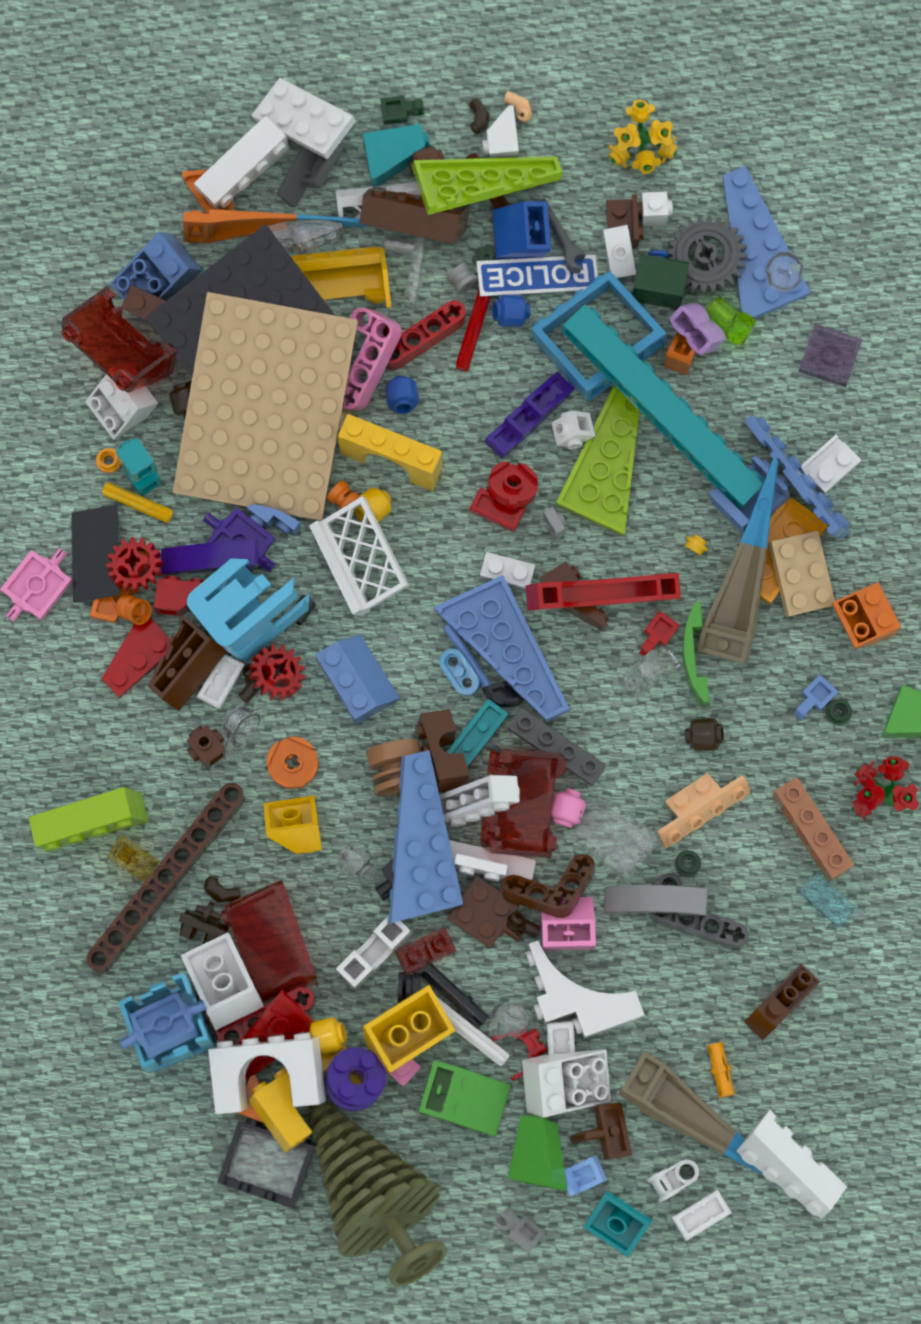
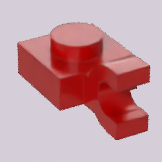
M658 611L644 630V634L649 636V638L642 645L639 654L648 659L658 643L665 648L679 629L680 624L661 611Z

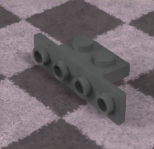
M339 143L328 159L302 146L279 187L277 196L290 207H296L306 188H322L328 180L331 169L339 160L343 146Z
M524 709L518 711L507 727L510 732L590 786L596 783L606 768V764Z

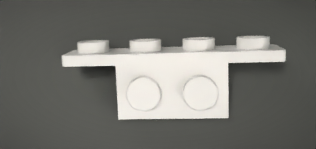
M449 840L455 869H459L458 872L470 876H473L474 873L484 875L485 879L499 882L500 879L503 880L509 875H518L530 880L533 878L536 865L534 859Z

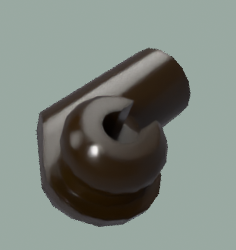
M475 98L468 104L475 114L474 122L470 124V129L475 134H480L482 130H486L488 127L490 114L479 98Z
M246 664L242 669L246 686L238 695L246 703H249L260 689V687L253 688L256 679H249V676L254 672L249 669L251 664Z
M216 877L206 878L204 890L216 902L241 900L239 887L225 889L219 884Z
M517 911L512 912L507 917V924L510 929L522 931L534 938L537 937L541 929L540 925L524 918Z

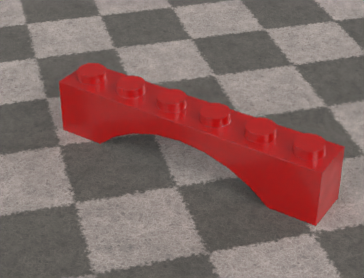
M679 573L525 585L527 611L681 599Z

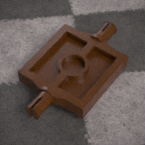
M476 876L468 888L463 890V892L460 891L463 905L456 906L447 920L490 949L504 933L518 942L523 932L510 929L507 924V917L512 912L517 911L520 904L508 901L503 897L502 892Z

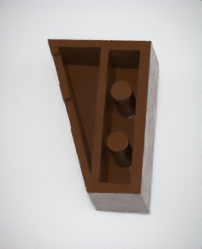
M183 614L179 619L181 625L176 636H171L168 642L171 644L165 658L161 657L148 684V687L156 695L178 711H180L227 653L210 635Z

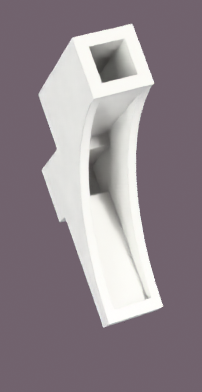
M539 940L528 944L529 951L525 952L530 967L535 966L538 976H535L534 979L539 992L544 991L545 993L536 998L537 1004L533 1005L537 1019H543L545 1025L548 1022H554L575 1014L576 1018L572 1020L577 1035L582 1033L583 1039L642 1019L645 1016L636 990L627 993L610 994L586 989L570 981L553 966L544 953Z

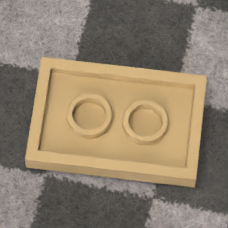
M818 531L768 542L786 617L833 606L832 602L835 599Z

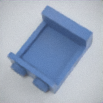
M755 455L751 458L752 465L748 469L755 470L761 476V482L764 484L771 465L765 459L761 461ZM776 476L771 515L791 498L789 492L790 485L782 476ZM717 487L709 493L712 504L743 535L761 489L740 510Z

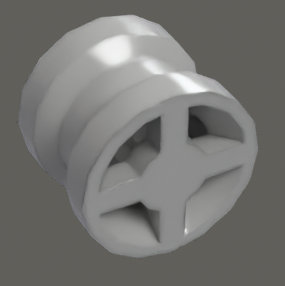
M467 263L456 266L447 275L448 281L456 286L455 290L458 294L465 293L478 281L477 276L470 273Z

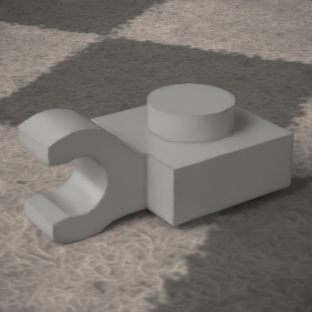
M507 1207L494 1222L499 1229L511 1231L508 1237L528 1254L545 1234L543 1230L526 1216L520 1219Z

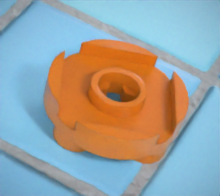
M294 736L287 737L288 739L276 742L269 750L266 761L268 772L273 781L279 786L286 789H301L310 783L317 774L319 767L317 753L307 740ZM293 756L297 757V762L300 765L293 769H288L289 765L285 763L286 760H292Z

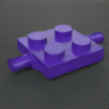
M236 507L228 517L221 521L210 512L206 514L207 517L205 516L203 521L214 529L212 536L206 543L258 540V564L269 573L273 571L272 568L274 569L276 564L265 557L267 550L276 541L275 537Z

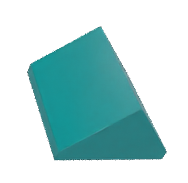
M606 1191L583 1228L629 1257L653 1220Z

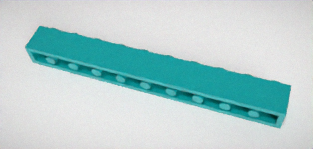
M584 304L563 324L561 332L740 510L763 487L761 476L755 470H749L743 464V458L737 452H731L725 446L726 441L719 434L711 432L705 419L699 415L696 416L690 410L688 402L682 397L678 398L672 392L673 389L670 384L664 379L660 380L654 374L653 367L646 361L642 362L636 356L637 352L628 343L624 344L618 338V332L612 326H606L600 320L601 316L594 308L591 307L589 309Z

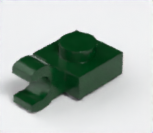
M405 95L380 98L384 125L408 122L407 115H425L422 99L406 102Z

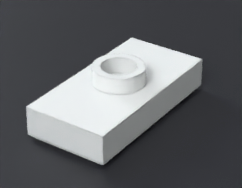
M628 225L602 229L609 271L616 278L635 275L636 270Z
M225 654L209 674L197 698L220 710L242 673L245 664Z
M573 1021L546 1023L548 1055L575 1052Z
M717 1189L673 1216L672 1220L685 1241L732 1212Z

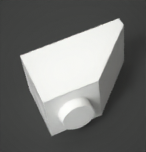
M513 105L508 106L487 130V140H482L483 154L488 155V158L519 157Z

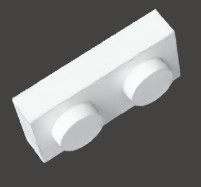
M486 552L480 578L491 581L503 575L509 586L526 590L525 585L531 584L535 564Z

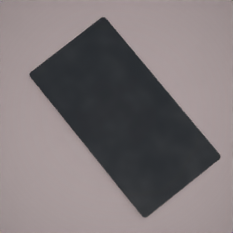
M111 505L73 512L71 514L73 602L119 595L120 587H116L115 580L110 579L108 574L111 571H108L106 567L107 563H111L108 554H115L113 546H118V506Z

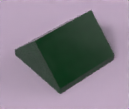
M640 254L632 296L640 303L678 309L682 304L689 262Z

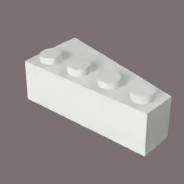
M265 115L194 183L196 190L215 209L225 208L232 202L234 196L246 189L251 182L290 151L286 135Z
M769 1110L751 1130L736 1152L741 1155L747 1164L753 1165L760 1170L766 1179L775 1182L783 1188L789 1197L797 1199L802 1203L809 1213L823 1219L832 1210L847 1186L824 1163H816L813 1160L812 1151L806 1145H798L791 1138L794 1133L787 1126L781 1128L774 1121L777 1116Z

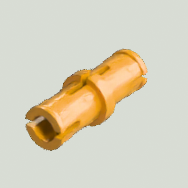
M723 1042L707 1045L712 1066L710 1072L711 1075H714L718 1097L723 1098L735 1095L730 1075L732 1069L731 1065H728Z

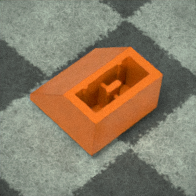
M879 582L832 602L854 649L883 641L896 635L901 628Z

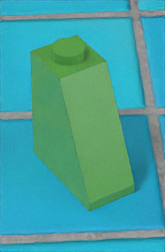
M905 685L901 686L881 737H921L920 691Z
M532 1114V1117L521 1115L508 1179L566 1191L567 1182L557 1123L547 1120L548 1117L543 1118Z

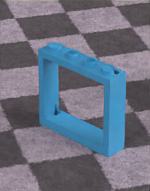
M611 271L597 276L591 285L585 289L578 290L572 299L565 304H559L545 319H539L531 328L532 338L588 402L610 387L612 383L601 371L586 380L547 336L548 333L573 316L584 304L588 305L610 288L650 332V334L632 346L637 352L636 356L642 362L667 344L666 332Z

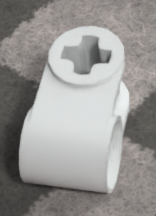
M683 1160L670 1168H665L646 1180L653 1185L659 1196L658 1201L661 1203L697 1180L699 1169L695 1162ZM687 1164L693 1168V1178L684 1180L680 1177L679 1169L682 1165ZM660 1180H662V1182H663V1184L665 1185L667 1191L664 1190L662 1184L660 1183Z

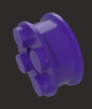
M352 1047L339 1052L331 1061L324 1076V1087L329 1099L336 1106L347 1111H361L373 1105L383 1092L386 1084V1071L378 1057L373 1052L360 1047ZM349 1075H357L361 1080V1084H353L349 1080Z

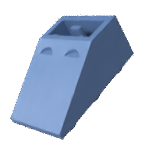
M158 232L110 284L123 300H125L131 285L167 301L189 284L202 269L173 234Z

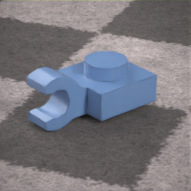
M819 675L801 693L806 700L796 709L794 714L802 720L813 707L820 712L838 694V691Z

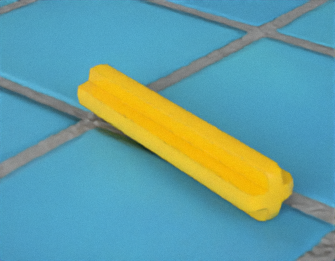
M107 482L103 487L102 493L105 497L165 523H169L173 517L172 509L115 484Z

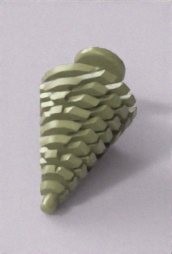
M332 1103L308 1105L309 1109H312V1112L309 1114V1120L312 1127L315 1125L313 1136L314 1140L319 1144L316 1147V1152L320 1158L321 1173L324 1174L322 1178L325 1189L328 1190L326 1197L328 1204H330L332 1221L334 1220L333 1227L336 1238H338L337 1247L340 1255L343 1254L344 1257L361 1256L368 1250L373 1252L383 1247L392 1238L403 1255L394 1263L388 1273V1278L393 1287L409 1285L430 1273L446 1257L448 1252L446 1246L442 1241L438 1240L428 1241L416 1246L407 1230L420 1222L435 1206L440 1197V1194H438L441 1191L440 1186L431 1179H427V1176L418 1169H414L412 1164L402 1159L395 1151L388 1149L386 1144L379 1140H373L375 1136L365 1130L362 1131L363 1128L354 1121L351 1122L342 1111L337 1112L338 1109Z

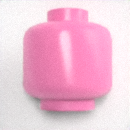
M567 788L566 792L560 791L555 793L549 809V814L553 817L552 822L568 828L580 824L587 806L586 802L580 798V792Z

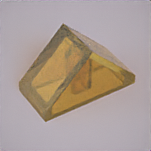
M123 835L120 836L107 856L113 864L143 883L149 878L159 862Z

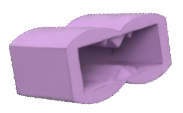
M697 303L680 306L670 317L671 324L675 330L681 335L686 336L689 346L700 355L716 351L726 340L721 327L710 321L706 310Z

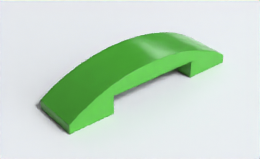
M695 602L684 630L682 659L686 679L694 697L701 707H707L709 703L707 677H697L693 633L701 632L703 625L701 602Z

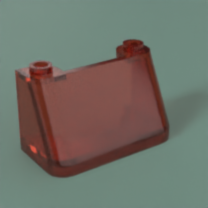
M106 286L62 318L61 333L64 339L72 342L108 375L121 391L130 393L162 381L172 375L177 350L169 342L163 347L160 342L154 345L150 343L122 317L123 309L120 306L116 308L112 301L115 293Z
M492 744L487 776H517L520 794L519 802L510 805L509 810L495 811L493 816L482 817L480 832L482 848L493 854L540 858L552 857V852L556 850L557 838L553 836L550 830L555 779H558L560 774H564L566 769V760L563 758L562 753Z
M283 880L271 883L224 905L226 910L221 911L226 926L231 925L246 970L262 1003L274 1000L282 989L288 993L298 987L307 988L319 983Z

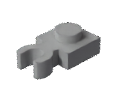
M553 507L544 511L543 520L546 523L544 527L549 531L552 541L563 537L567 524L560 512L556 514Z

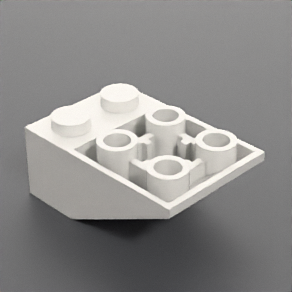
M606 1049L543 1055L522 1060L527 1113L544 1118L611 1102Z

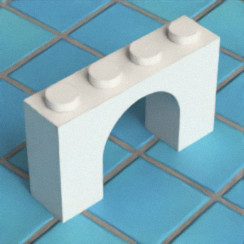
M310 1033L294 1034V1039L284 1040V1035L268 1037V1042H259L258 1038L243 1039L242 1044L233 1045V1041L229 1040L216 1042L217 1047L208 1049L215 1114L242 1112L249 1109L246 1071L252 1060L259 1055L272 1056L281 1061L286 1067L290 1076L293 1107L319 1105L326 1101L319 1036L310 1037Z

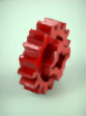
M131 537L130 543H126L124 539L121 540L122 547L119 548L114 545L115 554H108L111 563H107L106 567L108 571H111L108 574L110 579L115 580L114 583L118 588L123 585L125 592H128L133 587L135 593H138L141 586L148 590L147 583L156 584L154 576L162 575L161 570L158 568L163 566L162 560L159 559L161 556L159 550H154L155 546L152 542L146 545L145 538H141L139 542H136L135 538ZM140 551L145 552L150 557H148L147 555H141ZM120 573L129 575L130 579L123 577Z
M274 644L269 647V650L265 647L262 648L259 652L260 654H256L253 657L255 663L249 666V669L254 671L249 676V679H256L253 688L260 687L262 689L261 696L265 695L266 692L269 693L270 700H273L276 695H278L280 701H283L286 695L291 698L295 691L302 687L299 682L305 679V676L300 674L305 669V666L298 665L301 657L294 658L292 656L294 650L291 649L289 652H286L285 645H282L278 650ZM281 666L279 674L274 679L273 677L275 675L276 670Z

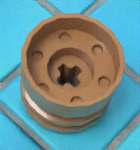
M417 739L390 741L371 747L366 751L369 769L382 771L371 777L372 783L378 784L374 787L375 796H400L401 758L405 755L421 752Z

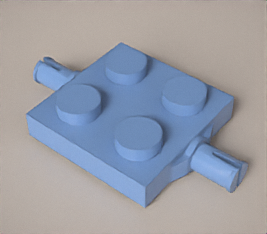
M178 992L130 1014L129 1018L133 1024V1033L119 1039L120 1044L124 1050L135 1043H139L150 1059L198 1036L193 1024V1016L207 1010L206 1005L202 999L187 1006L181 1000Z

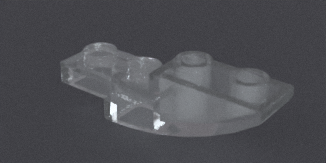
M296 220L269 226L288 252L291 248L295 247L298 255L303 253L310 254L316 251L318 247L326 244L333 245L344 237L342 224L329 220Z

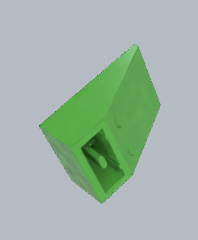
M434 1060L419 1114L496 1137L511 1085Z

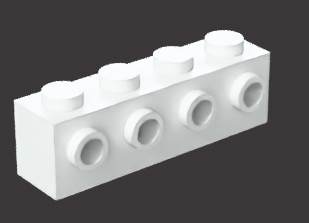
M490 775L440 794L445 823H450L451 827L465 826L466 822L479 821L480 817L493 816L495 811L509 810L510 805L519 802L520 790L517 776Z

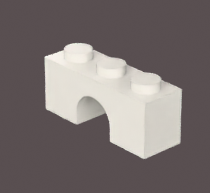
M387 917L373 931L371 937L358 950H354L336 968L337 973L356 991L411 936V931L401 921L388 923Z

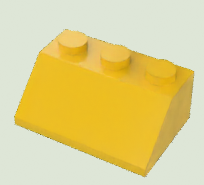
M430 985L420 989L362 1026L367 1050L373 1052L378 1057L386 1073H391L455 1032L453 1025Z

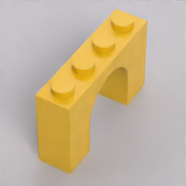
M347 414L338 434L340 455L364 463L367 454L381 456L403 467L409 473L411 483L431 491L434 490L443 469L442 451L350 414Z
M344 1044L340 1051L321 1055L323 1078L333 1058L339 1052L347 1049ZM284 1067L273 1076L275 1080L269 1084L264 1081L252 1090L254 1094L250 1098L249 1103L283 1151L287 1153L305 1141L312 1131L296 1108L293 1107L290 1076L286 1067ZM349 1075V1080L353 1084H361V1080L357 1075Z

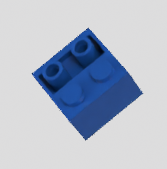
M523 201L492 211L496 259L543 258L551 250L547 202Z

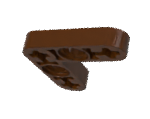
M585 854L575 856L555 888L518 875H509L502 880V895L508 901L558 918L567 917L574 910L594 876V860L591 856ZM574 882L579 886L576 889H568L565 885ZM533 893H541L544 895V897L539 900L532 899L530 896ZM563 896H564V897H565V904H562L561 906H557V905H560V904L562 903V901H563Z

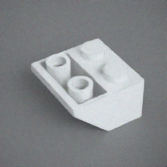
M130 365L109 370L85 401L113 440H116L145 420L158 405L156 399Z

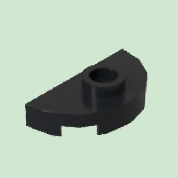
M506 681L485 686L482 690L487 699H490L498 706L515 707L525 701Z

